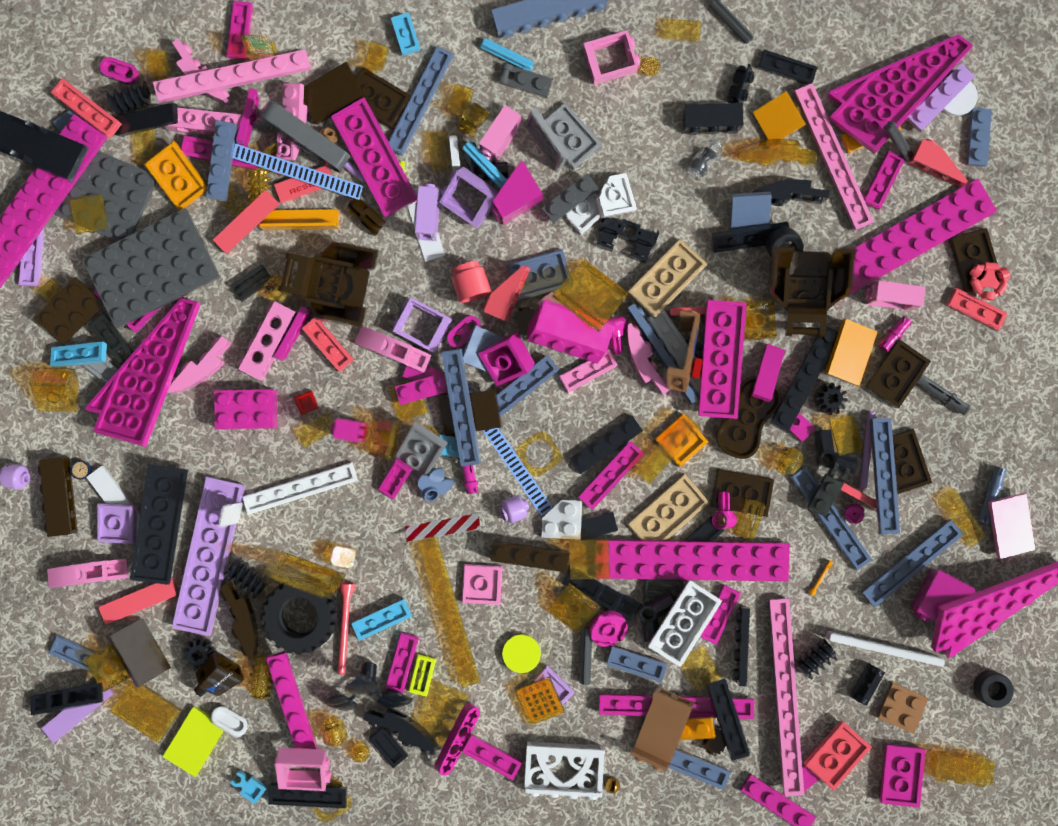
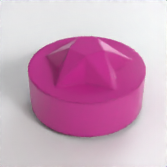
M850 504L846 508L844 515L848 522L858 524L864 519L865 510L859 504Z

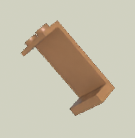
M680 310V329L690 331L692 334L684 370L668 367L667 384L670 390L687 392L700 333V313H696L693 310Z
M658 686L653 694L652 703L630 755L634 756V759L639 762H646L652 765L655 770L666 772L694 702Z

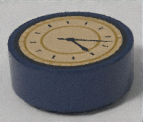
M79 460L72 464L70 472L75 479H87L86 477L92 473V467L89 462Z

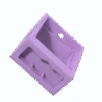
M462 167L458 171L454 170L449 178L451 182L449 186L446 185L440 194L442 198L439 203L475 228H478L483 224L491 211L493 200L499 191L465 167ZM461 179H464L487 195L477 213L452 196Z
M424 184L418 188L415 234L418 240L437 241L440 193L438 187H435L433 184Z
M410 297L409 301L406 300L401 308L403 312L400 318L397 317L392 325L394 328L393 332L435 354L453 320ZM414 306L442 320L429 345L401 331Z

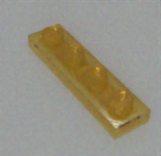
M686 415L634 472L647 484H650L695 436L701 427Z

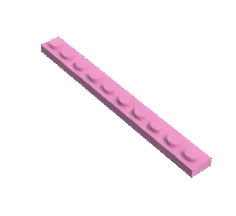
M788 598L768 599L783 795H804L790 604Z

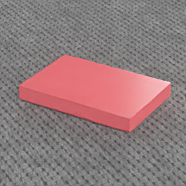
M840 720L803 764L834 791L872 747L845 722Z

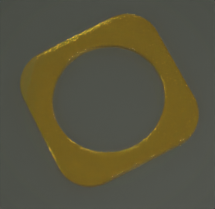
M546 432L537 433L522 443L517 449L518 456L530 474L535 477L543 475L562 460L560 450ZM537 440L549 443L553 449V460L544 468L533 467L526 459L528 446Z
M331 777L330 783L326 784V786L344 787L336 777ZM347 793V807L345 809L340 808L337 812L331 814L322 812L318 807L312 808L320 821L330 822L351 808L352 800Z

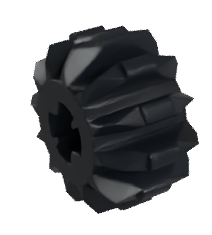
M830 383L829 386L823 384L822 389L816 390L820 396H814V400H819V403H816L815 406H822L820 409L821 413L827 411L828 415H832L834 411L835 414H839L840 409L846 408L842 402L848 401L847 398H843V395L847 392H840L841 385L835 387L834 383ZM833 395L834 398L832 399H834V402L829 403L828 400L830 399H828V396Z
M196 637L193 639V642L189 641L186 643L188 648H184L182 652L187 655L182 660H188L189 662L186 667L193 664V670L196 671L212 655L211 653L216 651V648L209 647L212 645V641L206 644V638L203 637L199 640ZM201 651L200 654H202L203 656L199 658V654H196V652Z

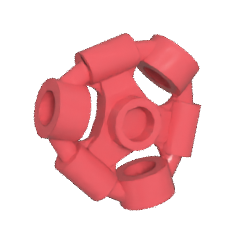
M984 262L982 265L977 264L969 273L972 279L970 284L974 293H978L981 300L993 301L997 296H1001L1008 287L1007 281L1010 279V272L1006 267L998 266V263ZM985 270L983 278L981 280L976 279ZM995 271H997V272H996V273H997V276H998L999 280L1002 281V282H998V280L996 279V277H995ZM984 287L994 289V292H982Z

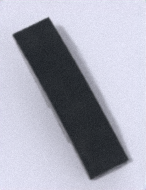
M572 566L562 584L611 611L620 613L631 621L634 620L642 605Z
M102 682L63 688L62 690L30 696L31 715L57 712L104 702Z

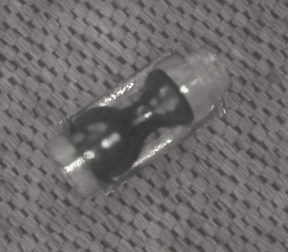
M708 139L688 164V169L686 170L688 175L695 180L702 178L722 154V144L716 139Z

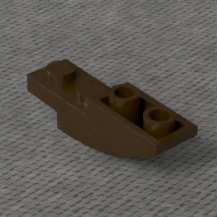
M231 581L220 587L222 590L220 593L224 601H227L230 605L229 611L232 617L237 619V622L231 625L232 634L235 639L239 640L243 655L251 659L257 654L258 630L255 614L248 596L245 595L240 598Z

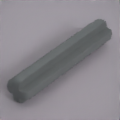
M712 0L709 6L745 44L752 41L754 35L720 0Z
M887 121V124L884 125L885 131L901 157L907 161L910 160V157L913 156L911 148L896 123Z
M582 627L579 683L589 685L591 683L592 638L589 633V627Z

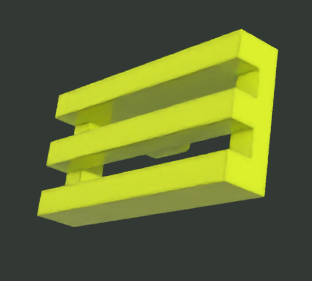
M422 654L417 655L408 692L427 697L437 658ZM421 659L424 660L418 687L416 690L413 688ZM429 661L431 662V666L425 690L421 691L427 663Z

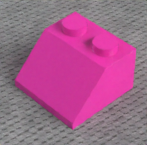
M517 331L500 338L478 353L496 386L527 374L535 365Z

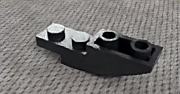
M785 180L762 186L751 193L771 192L772 205L783 206L790 201V197L793 201H803V199L811 200L813 204H822V202L829 198L830 191L811 188L812 180Z
M392 708L386 710L385 714L374 710L365 712L363 720L367 721L368 725L385 727L386 731L390 733L399 732L397 740L401 741L402 745L419 747L420 751L428 754L434 753L438 749L439 745L433 736L411 717Z

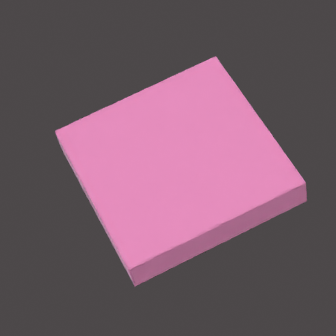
M464 564L462 603L500 605L502 566Z

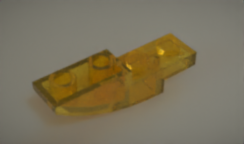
M792 139L763 140L737 149V157L741 161L746 163L756 161L764 166L776 165L777 158L785 162H791V160L798 161L802 165L816 164L817 160L815 151L801 149L799 141Z

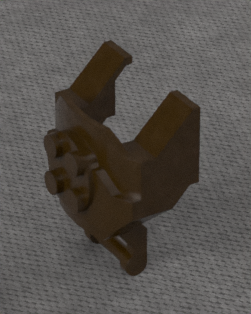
M332 242L313 258L286 253L285 269L278 291L303 297L316 319L344 326L363 327L367 309L363 307L370 275L368 269L375 270L379 250L344 242ZM295 261L298 262V267L295 276L294 286L292 288L289 287V283L292 274L293 264Z
M774 247L771 262H769L767 290L786 310L785 336H792L794 334L825 337L827 311L837 302L847 297L853 286L856 248H834L833 255L831 256L829 252L795 251V247ZM793 322L819 323V327H793Z

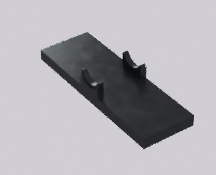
M0 111V153L73 182L89 147L49 131L43 126Z
M148 464L130 574L131 581L170 585L188 469Z

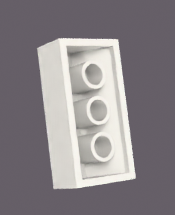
M689 580L648 644V647L681 667L722 600Z

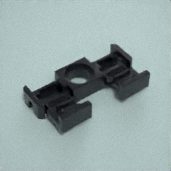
M609 217L602 218L596 247L612 252L614 247L612 242L616 238L635 243L636 249L635 252L632 251L630 259L646 264L651 249L656 245L659 231L653 233L641 229L640 224L625 219L620 222ZM624 228H633L634 234L627 236L624 233Z

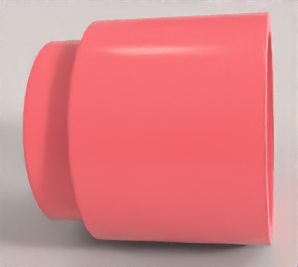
M478 261L467 262L451 269L453 275L451 281L460 304L477 300L492 293L484 268L480 267Z

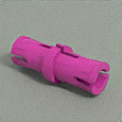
M902 316L893 328H889L888 334L878 344V347L884 350V352H888L895 342L902 338V334L912 324V321Z

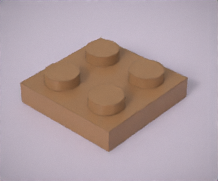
M891 682L876 717L914 734L929 698Z

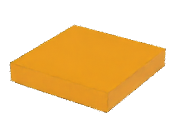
M787 91L753 112L771 145L776 144L806 125Z
M683 413L654 438L679 467L708 443V440Z

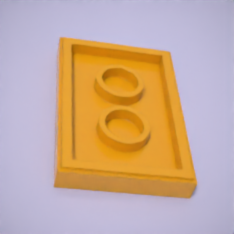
M175 141L144 164L178 211L188 207L207 192L206 182Z
M842 319L825 374L855 386H860L877 331L848 319Z

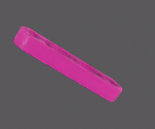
M468 703L462 708L435 762L434 768L442 776L448 775L453 770L480 716V710L472 703ZM463 727H465L464 731L461 734H459V731ZM456 744L454 750L450 752L452 746Z

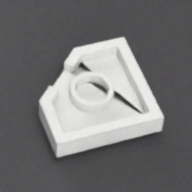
M627 174L608 177L596 199L601 218L637 210Z
M561 500L542 518L541 537L581 539L582 501Z

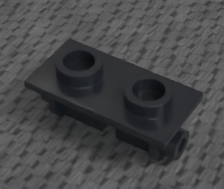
M750 64L747 65V69L743 65H739V68H736L732 82L738 83V86L731 85L727 95L728 103H735V101L744 103V101H747L749 95L748 88L753 83L755 76Z
M868 663L850 697L867 706L886 672Z

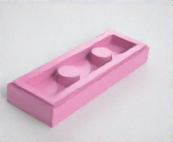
M608 349L598 364L585 361L559 375V378L568 393L617 367L618 364Z

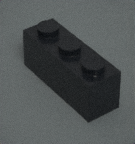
M743 103L685 105L683 109L684 133L689 132V135H698L700 132H708V134L713 135L718 134L719 131L735 134L744 126Z

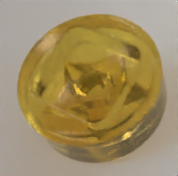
M655 57L644 58L640 65L641 72L646 76L657 75L660 71L659 60Z
M365 742L355 743L350 751L351 758L358 763L366 761L370 755L369 745Z

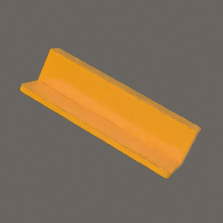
M273 210L262 221V224H259V227L263 231L339 229V210Z

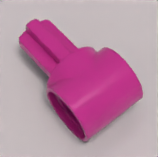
M617 316L606 321L615 323L611 337L613 354H622L621 336L627 330V322L624 317Z
M719 492L718 510H715L712 524L716 529L732 528L736 525L737 518L733 510H730V493Z

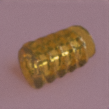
M256 169L247 173V177L250 178L247 181V184L250 186L247 189L248 193H250L247 199L251 201L248 203V206L265 190L272 188V185L266 184L267 181L272 180L271 177L266 176V174L272 173L270 170Z
M267 656L252 658V661L257 662V664L250 666L255 672L249 673V676L253 677L254 680H249L248 684L253 685V687L246 689L247 692L251 693L252 698H270L268 692L272 690L270 684L273 683V679L271 678L272 675L266 660Z

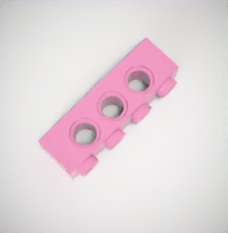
M178 108V123L164 127L172 132L214 136L216 120L237 124V138L242 115Z
M276 301L268 306L265 320L259 323L256 337L250 340L247 354H244L239 361V370L261 381L264 380L275 359L274 355L298 314ZM275 319L280 320L278 328L272 327V322ZM269 335L271 342L269 345H264L263 339ZM260 352L262 359L259 362H255L254 356Z

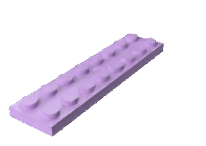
M206 477L172 628L211 636L221 595L220 587L223 585L236 524L219 528L224 506L242 502L245 485Z

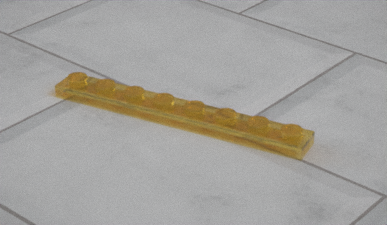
M438 537L418 540L461 686L463 688L480 683L479 673Z

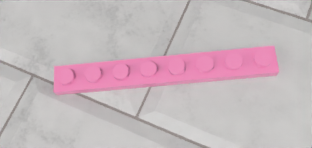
M300 50L153 82L158 102L163 103L309 71L311 67L306 50Z
M813 83L795 90V98L854 231L872 224L874 221Z

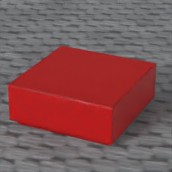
M694 359L691 378L699 379L703 359Z
M312 390L294 397L300 415L319 409Z

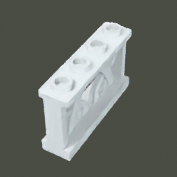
M527 741L524 793H528L529 796L547 794L548 797L553 798L559 797V795H567V798L571 799L584 796L590 800L602 797L604 746ZM531 754H537L540 766L530 769ZM554 755L556 760L553 763L547 764L546 762H551L548 757ZM562 756H567L570 765L579 770L565 782L559 780L550 770V768L560 763ZM575 757H581V761L578 763L583 764L582 766L574 763ZM593 758H598L597 772L589 769ZM542 770L543 773H540L537 779L542 778L544 782L540 785L534 784L531 776L536 771ZM586 773L592 774L596 779L595 785L591 788L583 785L585 781L590 782L589 777L585 775Z

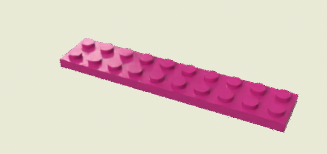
M75 114L59 134L89 147L73 182L35 168L0 217V289L108 138Z
M979 178L857 246L853 286L849 295L997 212Z
M597 539L596 578L788 582L790 543Z

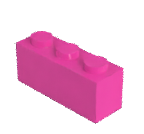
M336 419V422L332 423L331 434H333L334 439L365 442L368 423Z

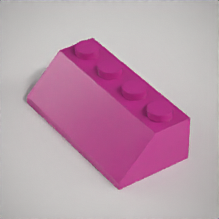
M544 299L528 323L527 341L598 364L607 351L615 323Z

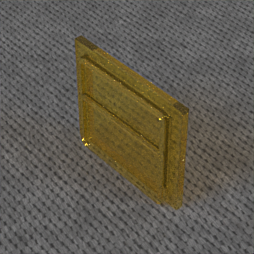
M583 259L552 297L600 332L628 296V293L603 272Z
M281 551L263 572L274 580L321 597L327 596L329 598L333 596L346 577V574Z

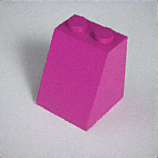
M523 161L518 164L493 200L492 213L497 222L501 221L503 225L540 204L543 200V193Z
M930 568L909 609L914 611L912 615L927 622L929 619L936 621L939 606L971 595L976 589L941 570Z

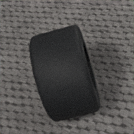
M781 227L774 230L768 236L766 249L772 258L774 247H780L784 242L791 241L789 247H795V251H803V240L794 229Z
M987 670L980 673L973 684L975 696L982 703L992 708L1006 706L1014 695V687L1010 679L996 671ZM997 682L999 684V691L995 696H990L988 694V687L991 683Z

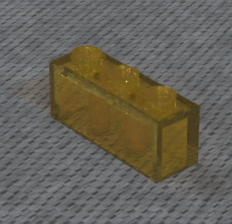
M931 750L929 774L936 781L947 782V780H953L954 783L966 785V782H970L979 787H985V784L993 785L995 761L989 757Z

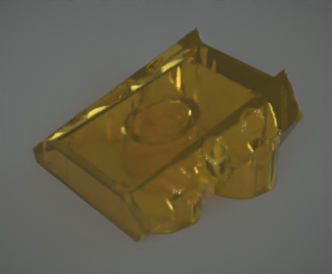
M746 301L744 341L776 338L774 301Z
M111 644L84 660L97 683L102 682L103 692L130 678Z

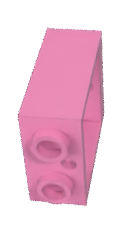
M628 30L583 43V52L593 85L637 73L640 59L638 54L634 53L633 36H629ZM623 43L630 66L601 74L594 51Z
M504 105L480 141V152L490 162H497L520 129L521 115Z
M877 281L865 289L864 299H866V305L911 311L923 307L926 287Z
M279 748L275 762L278 789L325 791L326 784L330 783L331 771H328L330 758H327L326 750ZM289 766L320 767V771L290 770Z

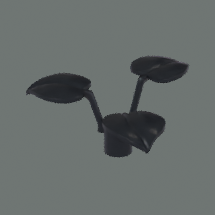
M372 662L362 663L361 674L358 673L354 679L345 684L344 689L351 693L352 696L349 698L344 695L332 696L324 700L323 704L337 710L348 711L356 707V702L353 700L356 695L377 694L379 697L377 703L389 708L405 706L411 703L412 699L398 692L381 693L378 683L379 677H376L377 665Z

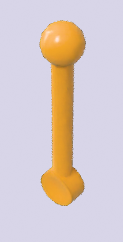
M828 560L815 585L809 590L811 596L816 594L817 587L828 569L832 566L833 562L831 560Z

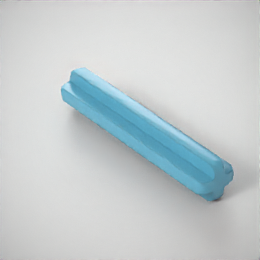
M484 38L481 48L524 70H532L534 66L532 60L487 38Z
M471 141L467 142L463 146L465 153L501 189L507 179Z

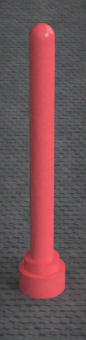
M340 582L339 591L343 595L338 656L339 675H343L346 668L350 596L355 591V583Z

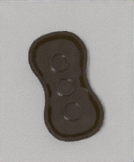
M757 376L748 377L740 384L738 419L727 418L724 420L716 434V441L720 449L738 459L749 458L757 452L761 442L763 426L777 411L781 403V392L777 386H775L770 402L751 396Z

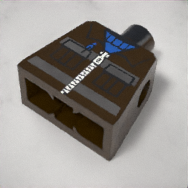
M214 652L197 670L196 678L198 685L194 687V692L199 697H202L207 692L215 696L222 695L244 680L240 665Z

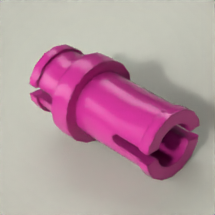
M473 465L462 466L465 482L463 486L466 487V494L478 493V480L475 479Z

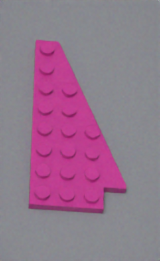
M958 34L831 90L827 97L840 107L830 116L829 121L875 154L890 138L884 129L887 121L895 122L899 128L970 52L974 45Z
M180 298L85 407V410L99 414L93 430L94 433L147 447L201 306L199 302Z
M1058 561L939 606L931 648L935 652L944 649V654L951 658L990 630L995 631L998 629L1000 623L1026 605L1032 604L1036 598L1058 584Z

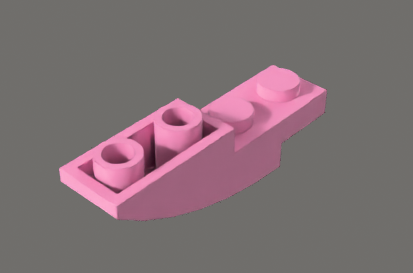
M179 38L172 42L182 57L176 63L185 75L208 70L206 66L202 67L197 58L193 60L190 55L193 51L187 43L183 44ZM226 89L205 93L220 103L230 104L227 98L230 95Z
M301 83L283 84V108L306 123L307 105L303 104L304 85ZM277 132L276 157L284 160H295L300 147Z
M630 323L627 325L626 337L633 365L642 382L646 384L651 380L660 394L663 395L670 390L668 389L667 380L664 376H659L656 364L652 360L649 362L647 359L653 355V347L647 340L644 342L641 338L642 332L638 326H633Z
M364 326L361 327L354 342L357 345L423 373L432 356Z
M223 336L216 338L211 344L212 348L208 353L205 352L199 358V364L190 361L182 366V372L178 377L172 379L168 392L173 394L183 392L211 377L225 363L221 355L232 342Z
M128 559L99 561L47 569L49 588L129 578Z

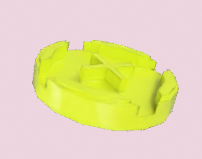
M517 634L508 639L504 644L502 655L503 661L509 669L517 673H526L537 666L541 652L539 644L530 635Z

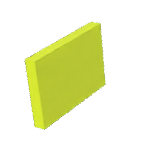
M194 706L163 755V758L196 777L224 731L212 724L211 715Z

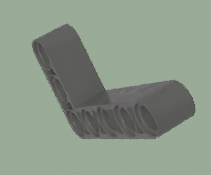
M269 101L263 106L253 122L255 127L265 133L274 129L338 173L342 171L350 158L346 151L274 101Z

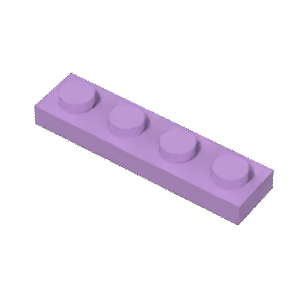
M961 63L906 120L918 132H921L975 76Z

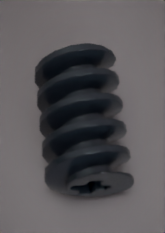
M145 80L142 81L143 87L136 82L135 89L128 85V91L120 87V94L116 89H113V96L108 91L106 92L108 102L117 114H121L122 110L128 112L129 107L132 110H135L137 106L141 108L144 106V103L147 106L151 105V93Z
M240 557L229 567L225 575L229 573V580L235 578V585L241 583L240 589L248 587L246 590L247 594L254 591L252 598L256 599L268 583H265L267 577L264 576L260 579V571L253 574L255 567L247 569L248 562L241 565L242 557Z
M824 638L825 645L818 642V650L812 647V654L805 652L806 659L801 656L799 657L800 664L794 661V664L801 673L811 680L813 679L812 672L819 675L818 667L825 670L824 662L831 665L830 658L838 660L836 652Z

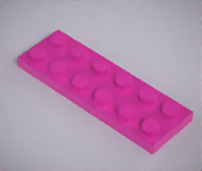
M364 97L331 116L385 218L418 200L414 188Z
M707 300L698 416L738 419L746 302Z

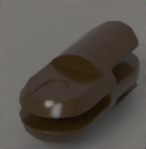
M353 198L348 204L349 212L372 235L376 236L386 221L361 199Z

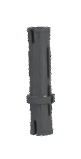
M924 374L921 375L916 385H919L943 401L945 406L952 407L961 415H965L971 408V405L959 399L957 394L950 393Z

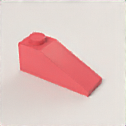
M923 139L917 144L908 164L958 188L967 183L968 180L942 147L936 145L935 141Z
M524 265L521 266L494 290L484 302V312L504 321H509L531 268Z

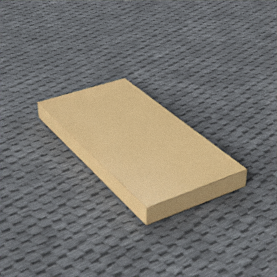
M679 238L627 291V294L655 319L707 266V263Z
M684 473L627 524L641 540L665 541L710 502Z

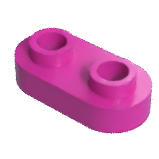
M112 57L104 58L100 63L101 72L108 78L129 85L136 83L139 79V71L132 64ZM114 66V70L110 72V67ZM132 72V76L127 78V74Z
M467 316L449 332L447 340L453 348H461L467 343L472 331L468 328L469 323H474L481 328V323L477 317ZM456 335L461 337L459 342L454 341Z

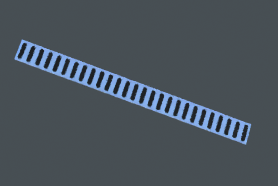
M238 144L234 145L233 158L358 200L360 198L362 185Z
M469 386V393H474ZM498 428L483 430L540 515L542 516L552 509V505Z

